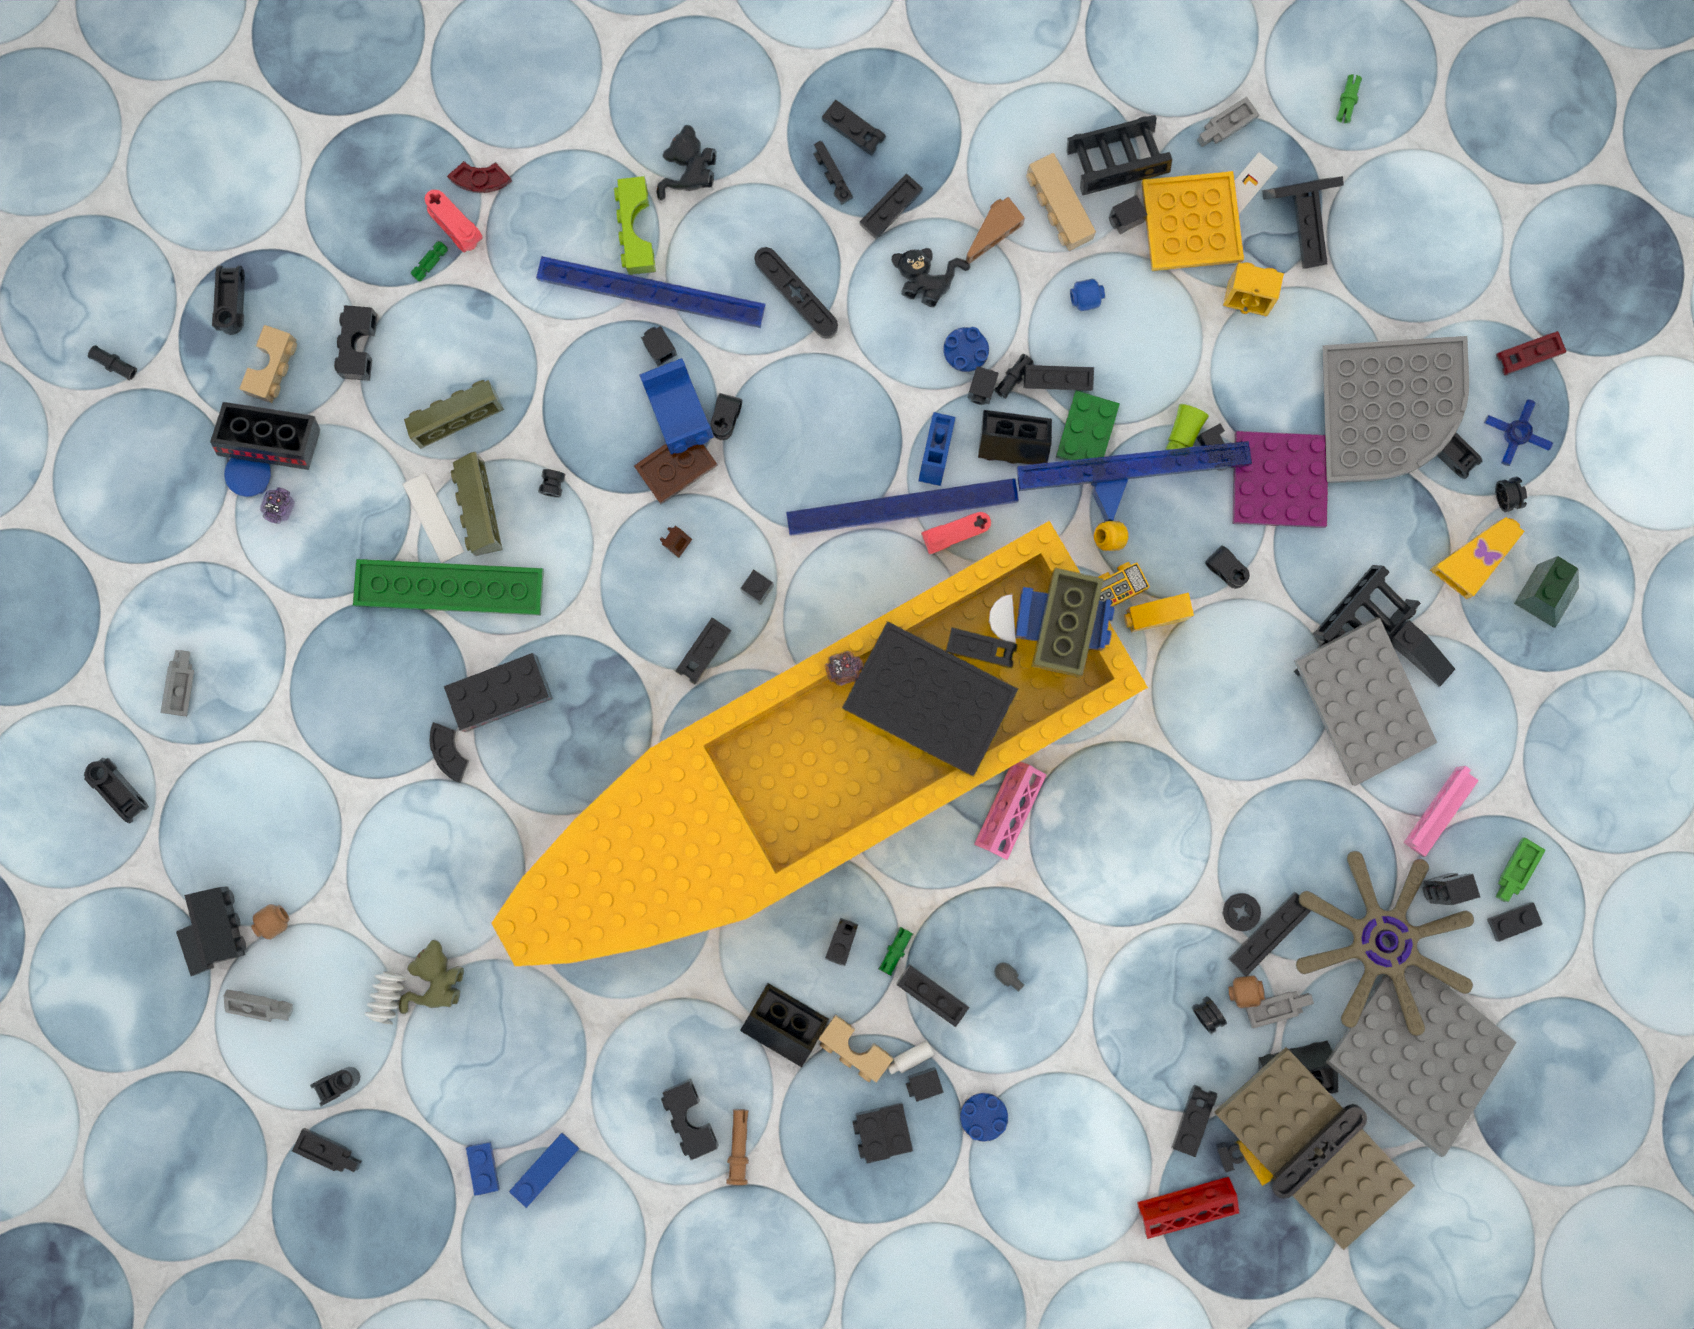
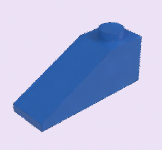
M933 412L918 479L919 482L941 486L956 417Z
M562 1132L510 1189L509 1193L527 1208L580 1148Z

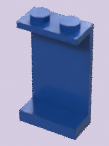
M683 358L639 374L670 454L682 453L691 446L705 444L714 438Z
M1022 588L1015 638L1037 641L1047 593L1033 591V588ZM1111 599L1099 601L1089 649L1102 651L1105 649V645L1110 644L1111 631L1107 630L1108 622L1112 621L1114 617V607L1111 606Z

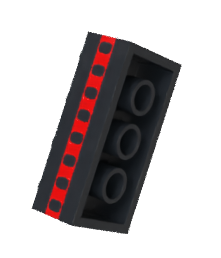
M223 402L210 443L217 456L309 470L319 437L320 427L315 416Z
M534 653L444 686L458 728L463 732L553 699L538 657Z

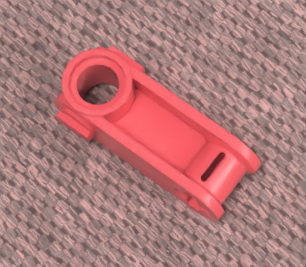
M436 189L427 192L425 204L427 205L429 216L444 230L462 252L465 253L466 251L473 250L477 243L483 239L478 228L464 216L443 192Z
M977 512L945 525L921 532L928 553L933 554L950 547V545L986 532L991 526V519L986 513ZM977 518L983 519L984 523L981 524V528L979 526L975 527L974 522L977 521Z

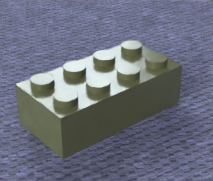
M1055 568L1052 571L1031 667L1074 677H1081L1083 675L1104 581L1103 578Z

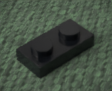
M1534 902L1524 904L1487 919L1496 941L1505 940L1543 925Z

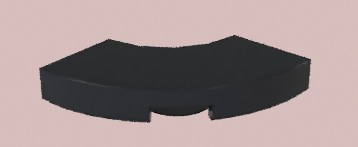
M433 722L429 738L433 757L444 774L461 783L469 760L462 757L456 749V731Z

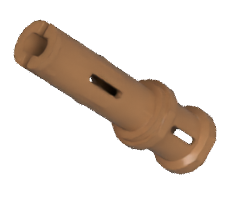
M733 1109L731 1156L727 1159V1163L730 1165L729 1178L726 1179V1184H748V1180L745 1179L746 1164L749 1163V1159L746 1156L748 1110Z

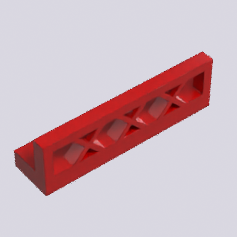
M1229 1177L1137 1202L1147 1239L1239 1214L1237 1194ZM1232 1203V1206L1223 1209L1221 1208L1223 1205ZM1207 1210L1205 1214L1198 1215L1200 1212ZM1184 1217V1218H1183L1182 1220H1180V1221H1177V1222L1175 1221L1177 1218ZM1161 1224L1159 1227L1150 1229L1152 1225Z

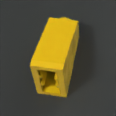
M1189 592L1129 607L1126 610L1127 614H1124L1126 627H1130L1131 633L1185 622L1194 616Z

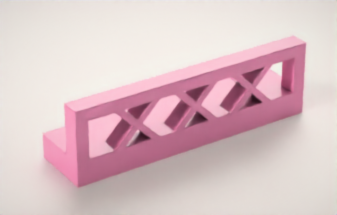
M1018 762L1011 766L974 845L1008 860L1046 774L1023 762ZM1032 774L1037 775L1033 785L1030 786L1029 780ZM1025 796L1026 801L1024 805L1020 807L1019 802L1021 798ZM1015 818L1016 823L1014 827L1010 829L1009 824L1011 822V819ZM1005 839L1006 844L1001 852L998 848L1001 841Z
M1467 766L1455 768L1403 842L1422 857H1426L1479 781L1469 774L1471 769Z

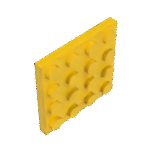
M1233 171L1142 180L1143 203L1147 213L1145 220L1151 271L1241 263L1244 261Z

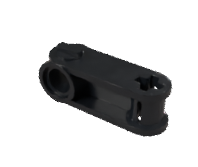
M218 265L216 267L212 327L216 331H223L228 335L237 334L244 327L245 273L242 266L224 268L222 265ZM232 317L228 324H224L226 318Z
M1457 433L1437 455L1456 475L1463 479L1469 476V472L1476 465H1480L1483 462L1481 456Z
M101 758L99 761L91 762L85 769L84 780L103 797L125 822L132 823L134 821L133 818L140 811L149 808L147 802L117 770L118 767L109 758ZM102 767L104 776L102 779H99L97 772Z

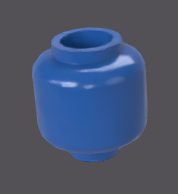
M1095 279L1075 282L1073 288L1070 289L1072 306L1077 307L1080 311L1099 308L1101 299H1105L1103 285H1099Z

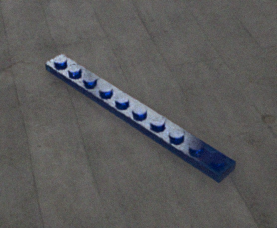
M541 256L536 276L537 281L761 328L766 304L543 256Z
M1249 441L1024 465L1017 466L1016 471L1019 491L1245 467L1252 464Z
M1012 478L789 511L786 514L790 536L1017 503L1019 498L1016 480Z

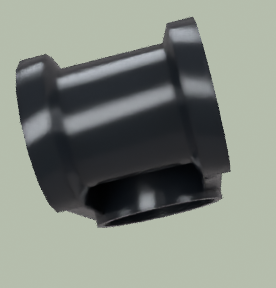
M719 393L711 420L712 432L716 439L727 440L731 437L741 411L743 399ZM722 424H725L726 428H722V430L719 431L718 427H721Z
M1223 545L1205 561L1206 566L1231 588H1241L1249 580L1250 573L1247 567ZM1240 573L1242 576L1239 580L1235 581L1233 579L1234 576Z
M346 1067L311 1084L310 1087L315 1089L320 1099L319 1105L323 1106L357 1086L360 1081V1073L354 1067ZM344 1073L350 1077L349 1085L345 1084L342 1080Z

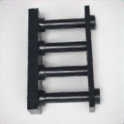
M1156 115L1143 116L1137 120L1084 134H1075L1067 138V154H1078L1085 173L1081 175L1080 190L1083 196L1171 172L1173 159L1170 152L1159 153L1152 135L1155 132ZM1143 135L1151 157L1137 159L1130 138ZM1121 141L1128 163L1115 165L1108 144ZM1099 147L1107 168L1093 171L1086 150Z
M1372 565L1313 635L1319 641L1330 642L1341 636L1340 629L1346 623L1353 629L1363 625L1355 617V612L1360 606H1364L1375 618L1381 619L1388 637L1391 639L1405 621L1415 615L1416 609L1421 603L1418 600L1410 599L1404 601L1385 582V577L1389 574V570L1382 565ZM1376 588L1398 608L1390 619L1370 600V595Z

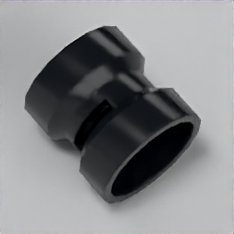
M543 469L541 475L543 482L539 485L538 493L560 498L562 495L561 483L564 482L566 474L556 470Z

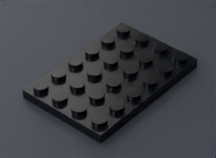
M887 621L842 709L974 777L1018 688Z

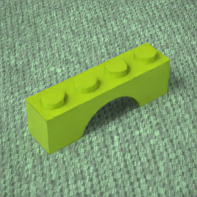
M645 176L617 179L618 187H614L615 200L620 203V209L616 210L618 224L622 223V231L618 233L620 246L624 245L625 254H621L622 268H626L629 275L656 272L652 243L642 240L633 231L636 216L640 211L649 206Z

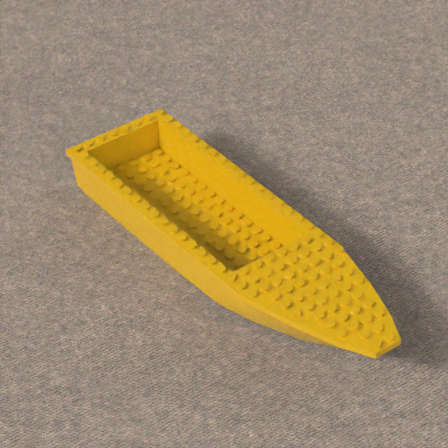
M1050 520L649 748L572 821L525 873L491 924L514 966L574 963L648 948L745 920L1147 689L1148 686L1110 622H1108L1107 629L1111 631L1110 644L1105 645V649L1102 651L1088 649L1084 672L1081 677L1031 667L1037 641L1015 638L1018 647L1017 651L1013 653L1012 660L1014 664L1012 669L952 654L1018 688L974 777L842 709L887 621L946 651L951 628L1000 639L991 630L989 623L990 611L995 602L1001 597L1012 594L1016 632L1020 596L1023 587L1033 588V591L1048 593L1052 571L1055 568L1080 573ZM997 648L996 656L1003 657L1004 649ZM849 654L852 658L849 662H851L852 665H850V669L848 671H845L843 667L845 664L848 663L847 660H850L849 656L847 655ZM841 655H844L847 657V659L841 660L839 657ZM834 659H839L843 669L839 674H836V666H833Z

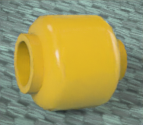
M1103 521L1098 524L1094 532V541L1097 547L1103 551H1119L1126 546L1129 538L1127 527L1120 521Z

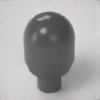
M1003 962L995 967V977L1004 986L1009 987L1011 985L1018 992L1023 988L1024 984L1017 978L1019 974L1010 964Z

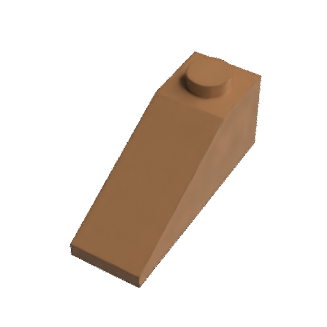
M1009 197L1003 201L999 199L990 206L991 209L967 253L966 261L969 264L1023 226L1025 217Z

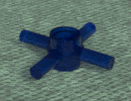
M1528 399L1519 420H1515L1510 424L1490 415H1487L1485 418V424L1504 431V438L1509 443L1501 461L1503 465H1511L1518 445L1529 442L1548 451L1553 445V442L1533 434V427L1528 422L1536 404L1533 400ZM1515 428L1522 432V437L1516 435Z

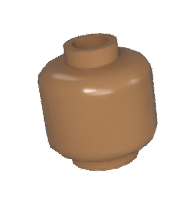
M269 904L253 915L254 924L251 925V928L256 936H263L265 939L270 940L287 929V922L290 919L281 905Z
M1255 976L1237 977L1233 980V986L1228 987L1230 1001H1235L1239 1008L1258 1007L1261 1005V1000H1265L1263 982L1258 981Z

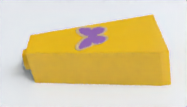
M1505 517L1434 565L1430 571L1465 599L1475 596L1525 531L1520 528V524L1516 520Z

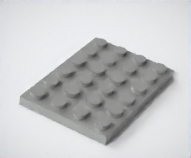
M1376 617L1294 660L1352 785L1356 786L1437 743L1380 618Z

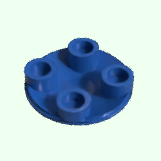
M962 327L952 331L946 337L943 352L945 359L954 369L962 372L975 371L977 366L982 367L989 355V345L978 328Z
M231 458L225 467V482L232 492L240 496L250 497L262 494L267 490V485L271 478L270 465Z
M978 1093L971 1096L964 1103L960 1113V1120L964 1131L970 1138L978 1141H991L998 1138L1006 1130L1008 1112L1005 1104L997 1096L989 1093Z

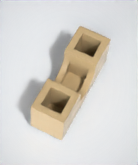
M264 325L256 347L262 352L269 354V364L262 370L247 368L239 389L246 395L273 403L274 398H277L280 393L281 379L288 372V361L290 356L295 353L297 343L290 333Z
M835 1014L819 1037L821 1041L820 1046L830 1054L833 1051L841 1056L839 1060L847 1067L851 1068L853 1065L859 1069L860 1072L858 1074L867 1082L873 1080L877 1083L893 1061V1056L875 1043L864 1053L854 1052L849 1047L848 1040L855 1031V1028Z

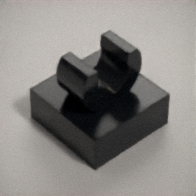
M1225 1142L1216 1144L1225 1173L1235 1170L1233 1163L1240 1164L1244 1161L1243 1156L1234 1157L1232 1155L1234 1150L1240 1149L1239 1144H1231L1228 1149Z

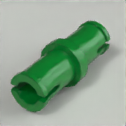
M902 927L899 928L891 946L888 945L887 947L888 952L878 968L880 971L892 976L900 958H903L905 955L903 952L913 933Z

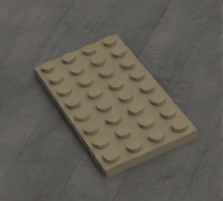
M1285 1047L1214 1112L1274 1176L1343 1107L1291 1051ZM1361 1129L1293 1197L1333 1240L1345 1250L1415 1185L1370 1136ZM1318 1147L1314 1149L1315 1155L1321 1156L1323 1154L1322 1150Z

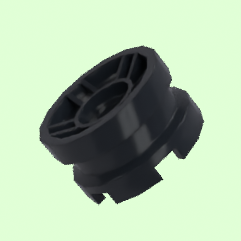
M1516 476L1510 478L1509 481L1504 479L1496 483V499L1503 512L1512 511L1514 508L1522 509L1527 505L1524 502V499H1527V492L1525 486L1521 487L1520 485L1522 483L1520 477Z
M1206 996L1202 999V1003L1193 1005L1192 1010L1204 1028L1212 1035L1216 1032V1028L1219 1026L1224 1027L1227 1021L1215 1003Z

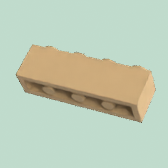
M1054 152L1029 164L1026 174L1027 181L1038 192L1037 199L1040 205L1046 207L1050 224L1056 226L1059 232L1058 238L1063 246L1066 245L1068 251H1071L1093 240L1096 231Z

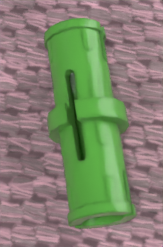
M1350 74L1347 77L1344 93L1340 96L1341 105L1336 120L1341 123L1344 114H1346L1344 123L1351 122L1353 108L1358 102L1359 97L1357 94L1362 82V77L1356 75L1354 84H1352L1354 74Z

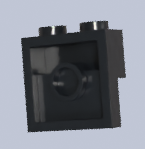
M902 1103L856 1113L857 1120L852 1122L855 1135L860 1134L862 1143L857 1145L860 1158H865L866 1164L889 1159L891 1156L913 1152Z

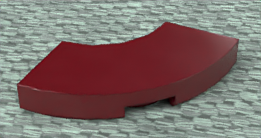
M463 161L447 176L456 186L474 193L493 192L512 182V179L496 162L489 167L477 168Z

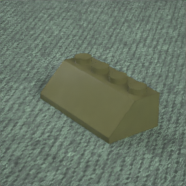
M480 380L475 382L472 388L465 391L458 390L452 393L450 398L444 401L437 400L423 411L416 410L411 412L409 417L404 419L409 438L422 449L501 412L504 408L489 380Z
M471 452L453 462L454 470H451V477L453 483H457L459 491L455 492L458 506H462L463 514L460 515L462 527L467 530L468 537L464 538L468 551L471 550V553L475 556L503 549L485 462L476 452Z

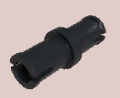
M96 345L92 346L88 352L89 359L105 366L107 371H114L129 381L137 373L136 367L122 361L118 355L110 354Z
M1021 354L1014 366L1005 372L1006 376L994 389L1000 397L1003 396L1006 399L1015 385L1020 384L1023 380L1024 365H1032L1034 363L1029 356Z

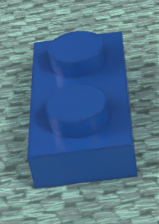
M491 1142L467 1146L466 1152L474 1196L499 1191Z

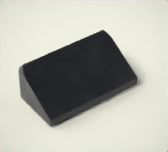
M192 925L176 931L190 976L213 969V964L203 966L201 964Z

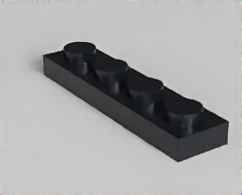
M1293 892L1228 960L1244 976H1248L1311 910L1300 905L1299 895Z

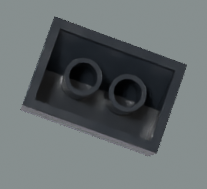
M983 410L978 458H984L988 461L999 460L1007 461L1011 464L1022 463L1030 464L1034 467H1047L1052 444L1051 418Z
M228 886L184 895L202 966L244 956L246 942L244 937L240 936L238 928L240 927V919L238 914L234 912L233 904L235 899Z
M767 983L740 1031L802 1067L829 1019Z
M1328 1040L1289 1049L1330 1094L1338 1092V1072L1326 1063L1333 1052ZM1278 1053L1259 1057V1071Z

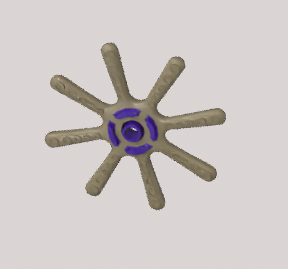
M1352 851L1347 856V862L1366 907L1364 918L1355 919L1309 891H1304L1300 894L1299 903L1306 909L1349 929L1353 934V943L1348 947L1299 958L1296 962V968L1301 974H1308L1352 958L1359 959L1363 963L1364 973L1341 1016L1342 1024L1349 1028L1357 1025L1376 977L1380 974L1388 975L1393 981L1408 1031L1412 1035L1419 1036L1425 1031V1025L1405 979V969L1410 965L1417 966L1460 993L1468 994L1471 992L1473 983L1469 978L1421 955L1417 949V943L1425 937L1470 927L1474 923V916L1469 911H1461L1420 926L1411 925L1406 919V913L1429 870V864L1423 859H1417L1413 862L1395 907L1390 911H1386L1380 908L1363 855L1358 851ZM1383 936L1389 940V948L1383 945Z

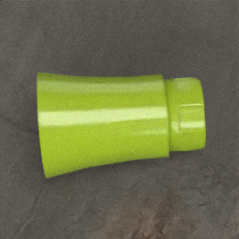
M1179 404L1165 451L1175 457L1186 459L1189 450L1192 449L1209 415L1193 406Z

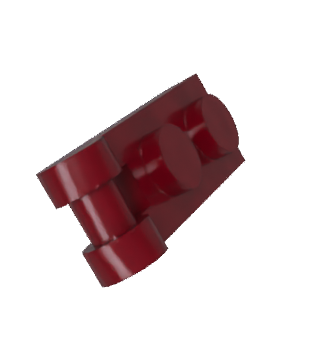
M1559 331L1501 351L1496 356L1498 361L1502 362L1504 367L1502 371L1504 376L1563 355L1567 351ZM1515 355L1518 363L1513 364L1510 357Z

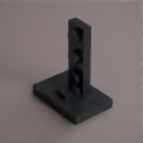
M1343 176L1262 190L1263 200L1293 195L1303 269L1328 264L1319 190L1344 186Z

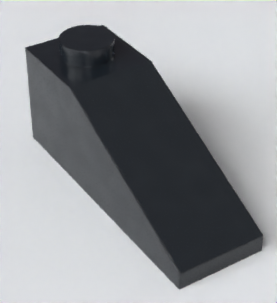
M1410 620L1405 621L1390 639L1396 650L1439 687L1455 670L1431 639Z

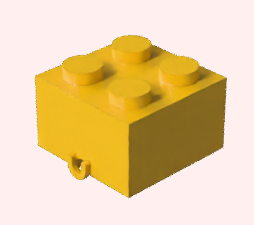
M1238 262L1228 280L1223 306L1238 309L1243 314L1250 312L1268 316L1279 299L1284 273H1280L1273 268L1264 269L1256 267L1248 262Z

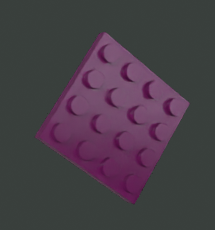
M1236 431L1234 439L1235 461L1232 524L1327 527L1328 482L1325 435Z

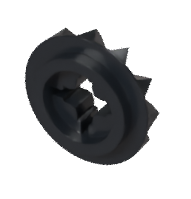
M1238 893L1230 896L1224 903L1222 914L1225 923L1232 929L1248 931L1258 924L1261 917V908L1257 900L1251 895ZM1242 906H1244V911L1248 915H1250V917L1241 916L1240 919H1238V913L1235 912L1233 907L1241 908Z

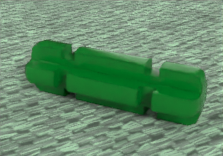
M437 241L433 246L434 249L429 250L418 263L419 266H415L411 271V275L416 280L422 281L426 276L425 273H429L440 260L439 257L444 256L448 251V248L442 242Z

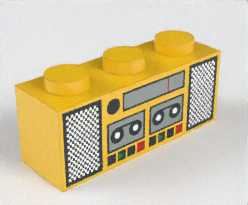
M1127 562L1117 567L1118 572L1112 575L1106 572L1098 576L1104 579L1099 601L1111 599V606L1113 607L1150 588L1137 562L1132 565L1130 562Z

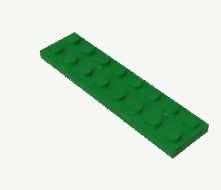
M356 559L353 606L541 616L544 569Z

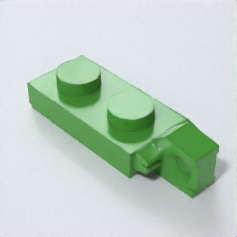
M1525 837L1521 838L1500 876L1498 884L1501 887L1496 898L1503 902H1509L1513 893L1518 895L1521 890H1524L1545 852L1544 848Z

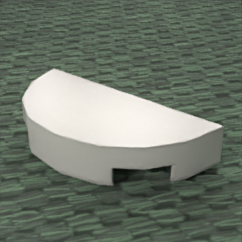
M1012 594L1001 597L995 602L990 611L989 623L991 630L998 638L1016 643Z

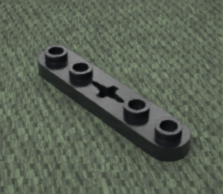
M769 247L758 249L754 260L759 271L821 338L828 339L835 336L838 331V321L773 249ZM788 285H791L795 290L801 289L800 295L804 302L798 296H791L792 290Z
M1355 1104L1344 1107L1274 1174L1270 1181V1187L1274 1194L1282 1199L1293 1196L1366 1125L1367 1114ZM1316 1147L1322 1150L1323 1154L1321 1156L1315 1155L1314 1149Z

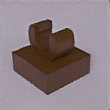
M677 526L673 528L668 527L667 530L670 533L666 539L661 537L660 541L667 550L679 558L692 541V538Z

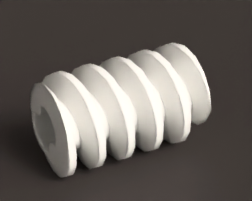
M383 971V974L375 975V978L381 982L372 985V987L378 990V993H370V997L375 999V1002L367 1003V1006L372 1008L373 1011L365 1012L364 1015L373 1021L393 1024L389 1019L395 1018L396 1013L390 1009L398 1008L399 1004L393 1000L401 998V994L396 991L402 990L404 985L398 981H404L406 977L397 973Z

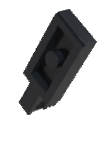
M818 141L814 144L816 152L813 155L819 166L822 164L825 166L827 172L824 175L830 185L835 184L834 196L842 205L853 199V195L823 141Z
M307 1128L301 1130L292 1150L294 1153L332 1171L338 1170L343 1172L344 1168L355 1172L362 1162L350 1156L352 1151L347 1149V1147Z

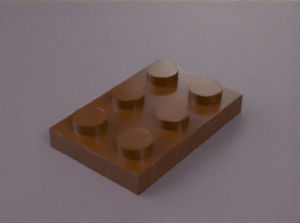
M664 444L634 465L660 504H663L718 466L704 444H696L682 453L670 454L667 444Z

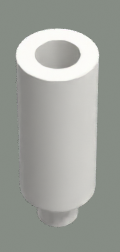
M926 1040L893 1058L894 1063L890 1064L888 1069L891 1075L897 1071H900L902 1074L935 1055Z

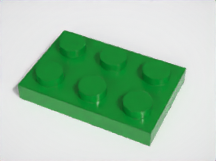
M1076 390L1056 458L1100 470L1120 403Z

